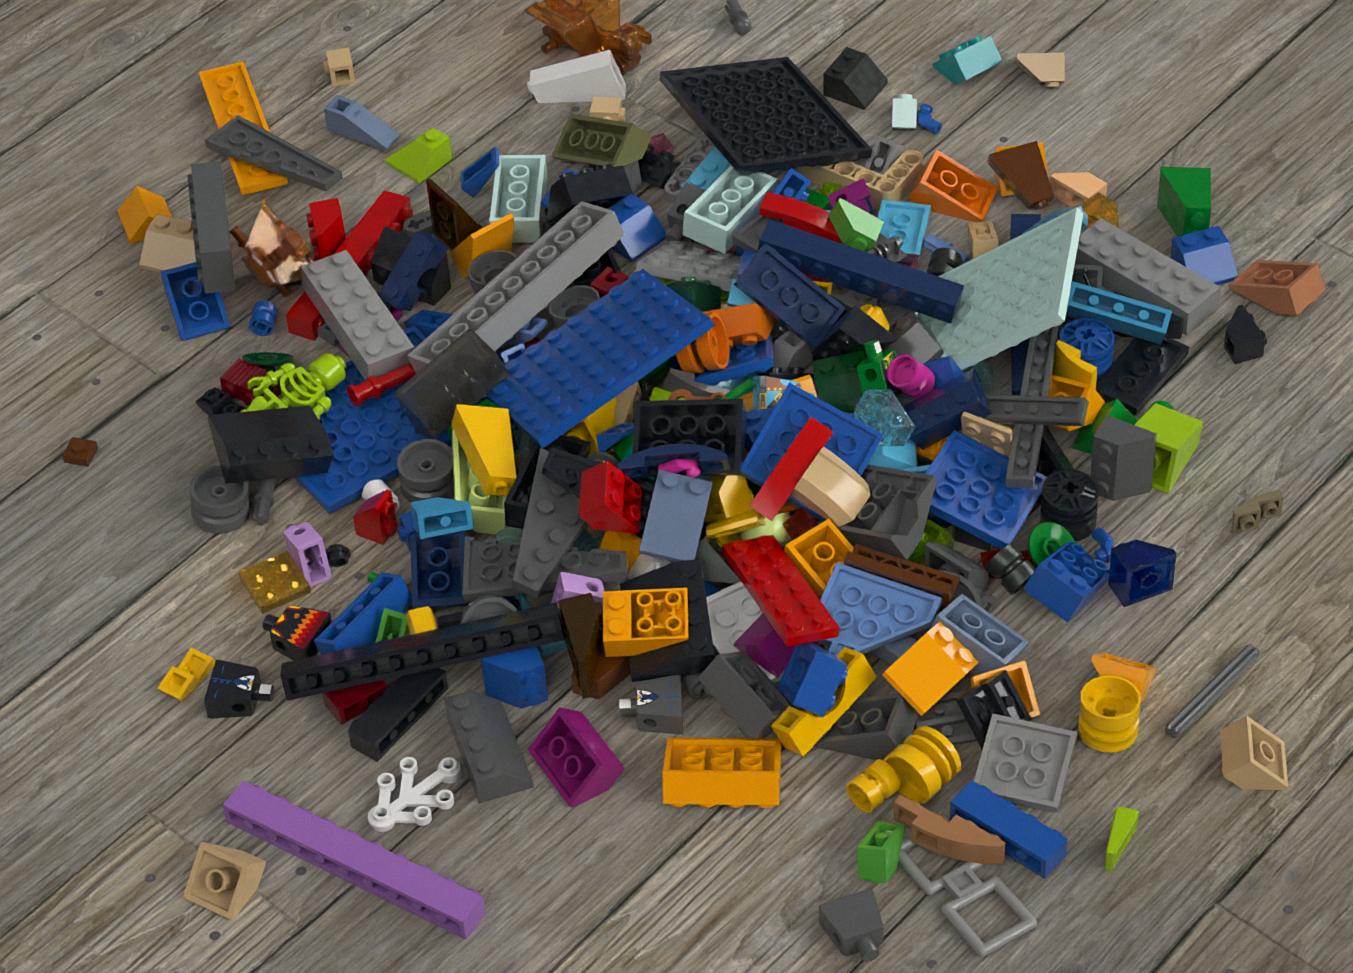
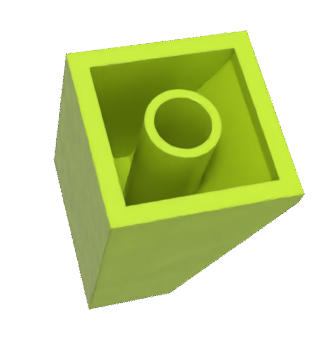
M1157 403L1140 418L1135 426L1157 433L1152 488L1169 494L1199 445L1204 422Z

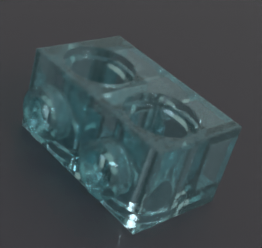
M891 389L866 390L855 407V411L864 424L884 434L878 445L879 447L904 446L916 427Z

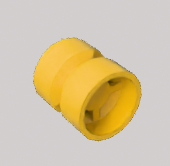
M881 759L875 760L864 769L863 773H859L846 784V792L850 800L858 809L865 813L874 811L883 803L884 799L890 798L901 788V782L895 770Z

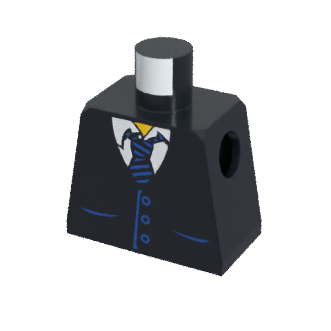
M216 660L204 699L208 718L252 716L255 712L257 701H273L274 686L261 684L259 670L255 667Z

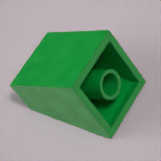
M1160 167L1157 207L1176 236L1209 228L1211 216V168Z

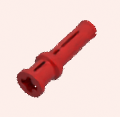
M411 363L378 377L369 376L366 378V381L355 386L351 384L347 386V394L351 403L355 407H359L362 405V402L371 398L377 399L382 395V392L416 378L417 375Z

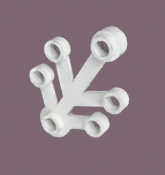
M413 757L403 758L400 761L402 780L398 799L390 804L391 791L396 786L395 778L391 773H383L377 779L380 790L378 805L373 807L368 813L370 826L376 831L386 832L392 829L395 823L428 825L432 820L429 807H439L444 810L450 809L454 805V797L450 790H441L437 795L424 794L441 782L448 784L457 782L462 775L460 763L451 757L444 758L439 763L437 771L413 787L414 775L418 771L417 761ZM385 781H390L388 784H383ZM444 798H449L447 801H442ZM406 807H417L414 812H402ZM422 814H426V815H427V816H425V817H419V816L422 815Z

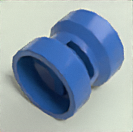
M268 301L256 302L252 309L249 329L259 336H267L273 333L278 313L277 307Z

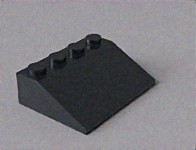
M743 399L635 401L632 455L661 445H702L727 454L731 471L703 473L701 464H699L698 468L701 473L698 476L740 475L747 426V411ZM658 467L649 468V477H657ZM684 470V471H681V472H679V473H676V474H680V475L686 476L685 470Z
M310 406L208 415L207 419L225 484L323 474L329 471L333 459V451L327 432Z
M701 559L672 562L620 583V591L669 588L688 589V640L635 656H629L632 682L673 675L699 674L715 659Z

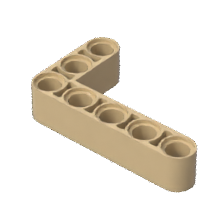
M916 150L905 151L883 175L850 161H842L837 164H820L815 167H797L794 170L812 182L834 191H838L864 178L871 193L873 206L880 209L882 200L901 202L912 190L923 168V155Z

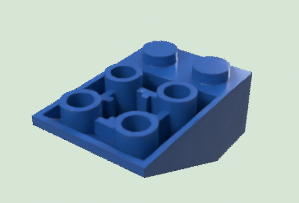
M1069 541L1038 565L1023 590L1066 622H1069L1085 607L1112 577L1114 572L1109 570L1103 561L1094 559L1086 553V550L1081 545Z

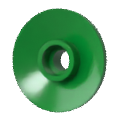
M1046 522L1032 530L1028 540V549L1033 562L1038 567L1041 562L1069 541L1075 543L1071 534L1061 525Z

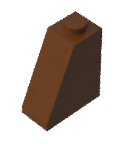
M1037 141L989 154L987 158L988 165L1026 208L1034 207L1035 210L1049 206V202L1054 198V194Z
M601 638L602 652L589 697L595 699L602 698L631 674L629 656L606 657L603 638ZM573 670L571 674L573 693L582 696Z

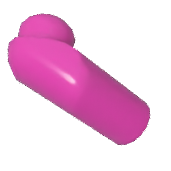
M674 459L658 467V471L663 470L675 474L685 470L688 477H695L701 473L698 468L699 463L694 459Z

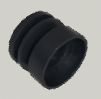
M1060 470L1049 475L1042 486L1040 523L1052 522L1061 525L1071 534L1074 541H1081L1090 536L1097 522L1099 496L1097 482L1090 475L1079 470Z

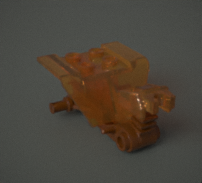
M544 0L541 3L537 1L525 9V13L546 24L542 32L549 37V41L541 46L543 53L548 54L553 49H559L561 46H568L582 57L610 50L622 76L639 64L641 60L639 51L642 50V42L648 45L652 43V35L643 26L625 23L620 26V0Z
M264 199L249 236L246 237L238 226H235L229 233L238 242L237 246L239 248L242 247L246 251L247 255L241 259L257 281L267 288L275 286L283 297H286L292 292L286 283L302 280L301 266L316 260L309 253L310 248L298 231H295L292 227L288 228L281 219L276 221L278 218L277 213Z

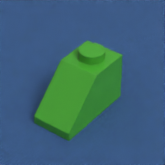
M839 198L828 216L842 243L864 252L871 250L877 241L884 221Z
M877 821L857 846L859 879L869 880L872 883H883L890 879L898 866L905 834V824Z

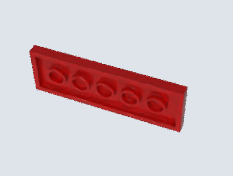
M764 535L759 538L737 540L732 543L722 544L723 556L786 647L839 637L840 627L774 535Z

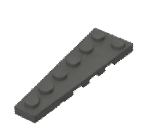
M239 115L205 139L206 147L217 151L219 154L228 155L323 191H328L343 179L342 171Z

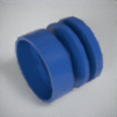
M1075 319L1068 322L1061 329L1060 341L1081 350L1080 359L1097 367V382L1113 363L1114 333L1106 323L1098 319Z

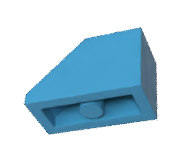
M439 497L411 502L413 524L420 539L474 529L470 502Z

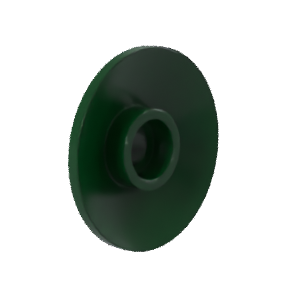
M259 352L245 354L242 356V360L261 367L262 370L275 372V367L292 362L293 356L285 353Z

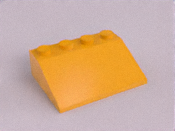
M668 737L662 771L663 804H670L673 807L693 804L706 808L715 805H728L733 808H740L744 805L770 808L774 805H779L781 741L779 738L752 740L750 738Z

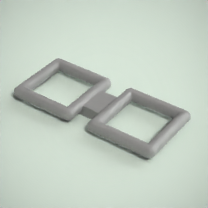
M911 834L903 838L898 862L925 894L933 895L943 888L951 894L954 899L941 907V912L980 957H985L1037 926L1035 917L999 877L994 876L985 882H982L977 877L974 871L981 868L984 864L965 862L939 878L930 881L905 852L917 845L911 842ZM995 890L1019 917L1021 922L983 943L957 911Z

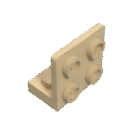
M963 412L961 416L962 434L1010 457L1014 428L1001 423H993Z

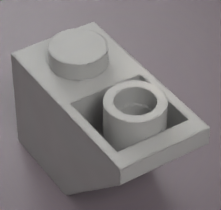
M788 330L773 345V367H781L782 372H788L789 367L804 368L813 361V354L811 353L813 348L792 331Z

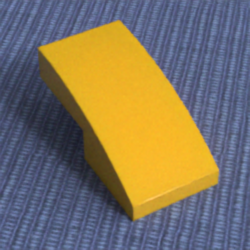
M191 647L178 668L172 665L157 689L182 701L206 678L214 667L215 660Z

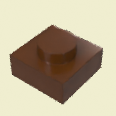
M72 437L62 455L64 463L89 467L98 450L97 442Z

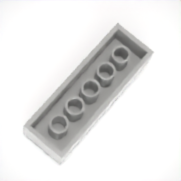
M1100 218L1080 234L1075 264L1103 266V287L1113 293L1117 291L1139 301L1172 310V314L1184 318L1182 331L1184 335L1187 336L1218 310L1221 287L1106 220Z
M347 250L301 266L302 288L365 381L369 376L378 377L410 363L407 355L414 350L413 344Z

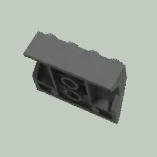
M867 465L861 477L869 485L871 496L853 521L836 527L853 547H855V544H859L907 560L922 539L937 478L934 475ZM818 521L816 523V526L821 524L823 521Z

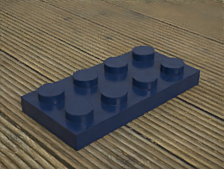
M766 243L762 245L733 284L813 349L818 347L845 310L843 305Z

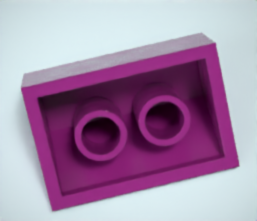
M558 708L527 749L568 806L572 808L608 791L625 770L582 712L566 708Z

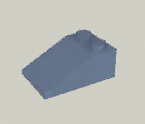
M659 470L639 553L674 562L694 560L713 482Z

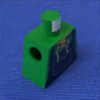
M879 340L868 341L864 343L867 357L857 365L865 407L889 404L903 392L893 386L887 377L888 367L897 355L894 350L882 351Z

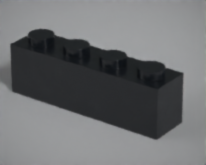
M441 668L407 674L400 676L394 683H391L386 688V691L369 705L367 711L359 719L351 723L348 729L351 747L378 762L448 690L446 671Z

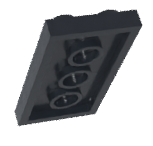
M1166 336L1161 344L1135 337L1096 382V391L1105 402L1108 403L1118 399L1131 414L1137 415L1189 354V346Z

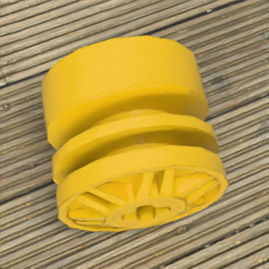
M1100 676L1093 678L1084 685L1080 693L1078 734L1083 743L1094 750L1110 753L1126 750L1134 744L1138 737L1141 694L1137 687L1127 679L1118 676Z
M919 726L905 739L903 744L898 745L883 760L899 776L901 788L898 792L910 800L917 801L919 804H925L941 789V786L946 785L961 770V760L952 743L936 729L928 726Z

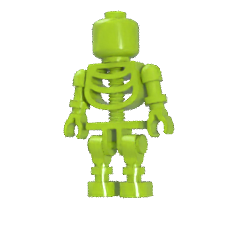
M325 353L309 364L308 372L303 367L295 369L292 363H286L275 372H267L265 377H254L247 384L248 389H251L253 386H259L253 389V395L258 397L252 400L247 410L243 409L240 412L310 406L320 420V416L326 413L332 405L331 399L325 395V391L332 390L345 380L346 364L340 356ZM280 381L282 399L275 396L268 387L270 385L274 387ZM288 386L291 389L290 393L286 389Z

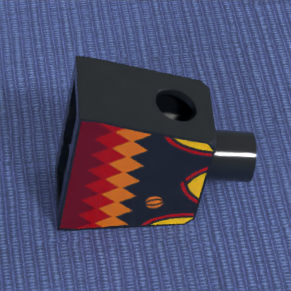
M290 605L287 606L280 617L271 614L266 615L262 627L270 632L272 647L275 651L291 660H298L318 654L319 650L314 640L332 623L329 612Z

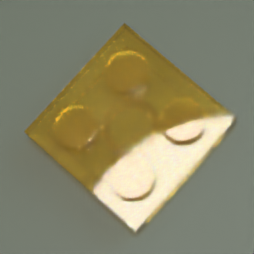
M288 551L238 572L242 584L262 614L311 593L310 584Z

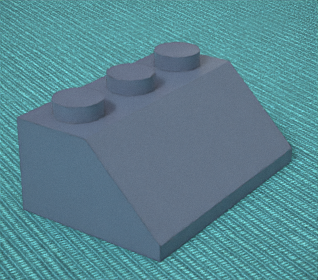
M963 594L941 611L930 629L933 628L940 621L972 653L973 657L979 662L969 672L973 676L1015 663L1030 643Z

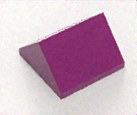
M763 613L733 645L738 650L745 651L754 662L776 678L785 670L795 649V646L786 647Z

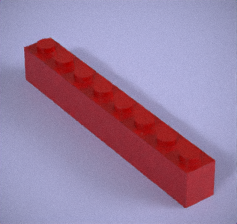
M384 190L334 254L347 250L364 276H366L372 269L371 260L383 228L386 226L401 232L404 222L413 216L410 198ZM305 291L286 314L289 333L312 341L319 337L317 329L326 323Z

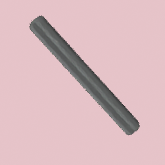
M1252 644L1246 645L1166 724L1165 732L1172 738H1177L1258 658V648Z

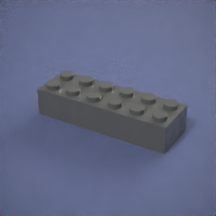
M221 161L191 164L192 174L187 175L199 284H204L205 294L236 290Z

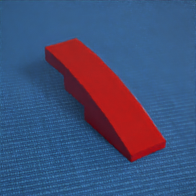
M770 192L766 193L759 207V214L761 216L784 220L785 225L843 244L828 217L830 212L794 198Z
M810 417L749 507L770 521H773L793 493L801 477L834 432Z

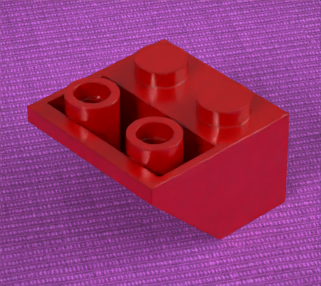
M338 198L309 203L310 213L306 214L308 228H313L309 232L311 246H317L313 248L315 261L333 255L346 239Z
M608 460L582 472L579 517L596 530L636 534L640 528L642 488Z

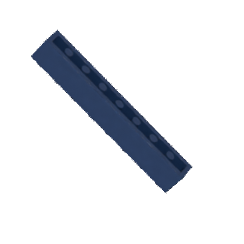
M770 219L759 240L758 251L766 243L804 274L950 324L961 301L964 285Z

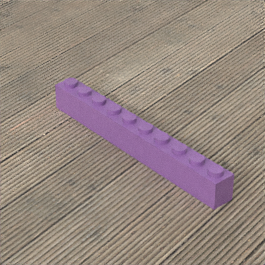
M242 781L223 804L227 823L465 940L486 915L484 898L476 890H468L458 885L449 877H441L433 873L428 867L410 862L403 855L394 854L376 842H369L361 838L354 831H346L336 826L331 820L317 817L308 809L299 808L281 796L276 797L258 785L253 786Z

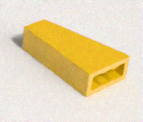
M457 404L451 422L452 428L484 494L508 496L516 480L509 409Z

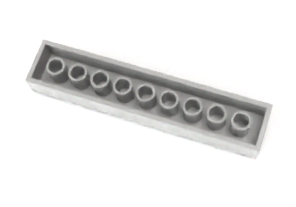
M582 201L407 355L418 379L449 391L459 386L461 381L471 372H474L489 356H492L500 346L511 339L520 328L529 323L539 311L547 307L549 302L562 293L569 284L580 277L588 267L597 262L608 249L615 246L617 241L625 235L615 212Z

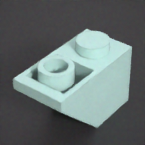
M898 94V98H893L892 129H917L918 102L917 99H913L911 94Z

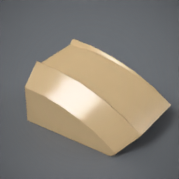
M823 447L799 480L791 496L825 519H830L834 525L840 527L855 519L871 494L869 485L856 471L834 453Z

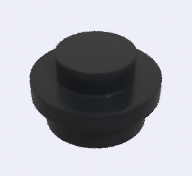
M333 544L325 550L329 566L342 567L348 564L351 553L350 549L344 547V545Z

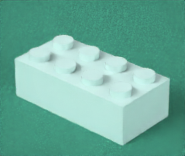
M499 155V166L495 170L489 222L491 224L512 213L514 216L512 243H535L542 236L544 207L541 206V201L546 195L548 179L546 155Z
M730 166L684 212L683 236L726 254L734 245L732 236L759 214V207L766 193H774L777 188L778 179L763 172L739 175Z

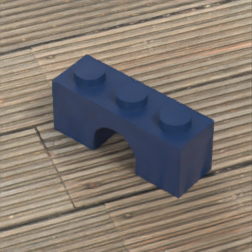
M416 231L378 295L396 309L411 311L423 291L417 286L419 278L426 270L430 268L436 269L449 248L431 234Z

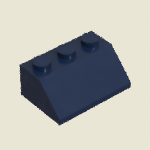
M972 369L907 403L904 406L901 417L909 438L923 450L950 436L953 430H962L961 416L963 412L980 418H985L991 415L992 412L975 369Z

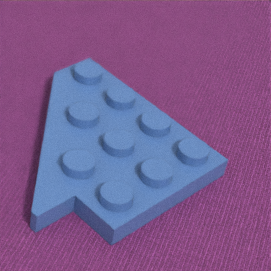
M837 562L820 601L840 627L839 637L817 642L829 645L830 649L828 652L835 656L844 647L865 654L931 627L942 603V598Z

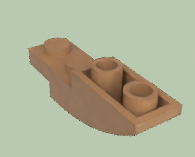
M900 795L894 801V820L900 824H905V827L911 830V842L939 855L956 860L980 864H1002L1004 862L1005 842L997 835L990 834L977 827L972 821L955 815L948 822L940 814L932 813L922 807L917 801L910 800L903 795Z

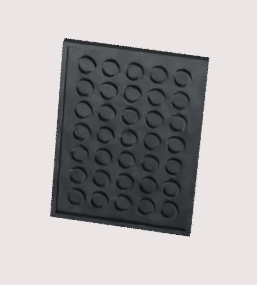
M789 57L660 72L659 80L739 175H751L752 173L759 172L770 173L774 170H790V168L795 169L804 166L815 167L820 164H837L842 161H859L871 158L872 148Z

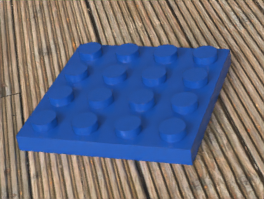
M772 330L767 340L758 341L756 345H734L732 349H729V361L725 369L716 371L705 369L702 373L695 374V382L716 386L720 381L727 379L737 380L744 377L745 374L752 372L762 373L773 367ZM671 357V368L683 371L677 358Z
M789 382L745 458L740 475L762 487L810 417L834 432L824 447L848 464L860 476L863 474L884 434ZM790 496L787 499V502L823 522L827 520L794 497Z
M953 430L925 473L934 475L937 478L929 512L1002 550L1015 539L1041 496L1043 482L1047 477L1036 472L1034 488L1006 487L1009 457Z

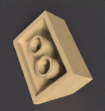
M156 215L146 230L139 264L140 268L161 273L164 270L196 262L192 222Z

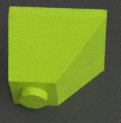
M432 127L385 159V164L419 184L452 160L450 137Z

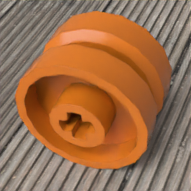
M706 313L711 318L714 327L676 353L677 360L683 371L698 374L702 373L705 369L716 371L727 367L729 361V341L726 327L718 313Z

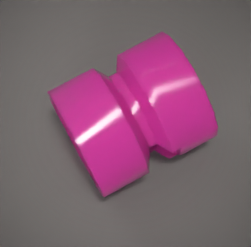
M905 354L896 357L888 367L887 377L889 382L911 398L917 399L932 391L934 387V373L910 355Z

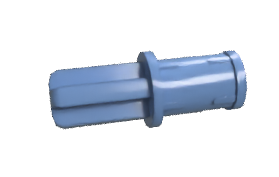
M932 234L924 238L923 246L933 252L938 248H951L961 255L962 264L970 261V256L954 248L951 242L946 243Z

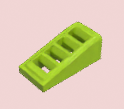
M1119 806L1115 808L1105 856L1104 868L1106 871H1112L1137 830L1138 810Z

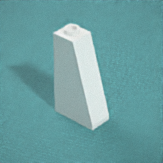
M610 50L531 70L530 81H527L528 91L531 95L534 94L537 103L592 102L593 96L617 97L625 100L626 84Z

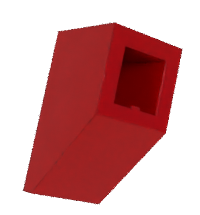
M385 490L364 502L353 516L356 535L384 545L389 537L396 533L398 523L395 516L392 491Z

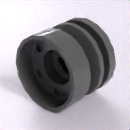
M494 250L481 254L474 259L468 267V276L474 290V296L517 259V256L510 251Z
M584 285L566 288L562 293L558 294L548 305L555 330L567 323L570 317L578 315L587 309L590 303L599 300V292L593 287Z

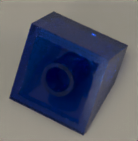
M1140 540L1121 543L1111 548L1108 585L1123 607L1173 590L1177 554L1174 549Z

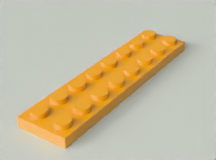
M244 61L198 72L218 130L239 115L270 132ZM227 155L241 196L288 184L287 177Z

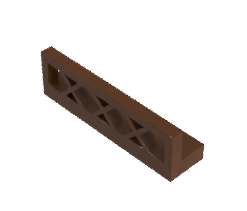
M855 544L853 551H848L844 558V565L941 597L942 603L940 606L945 608L951 604L960 583V577L859 544Z

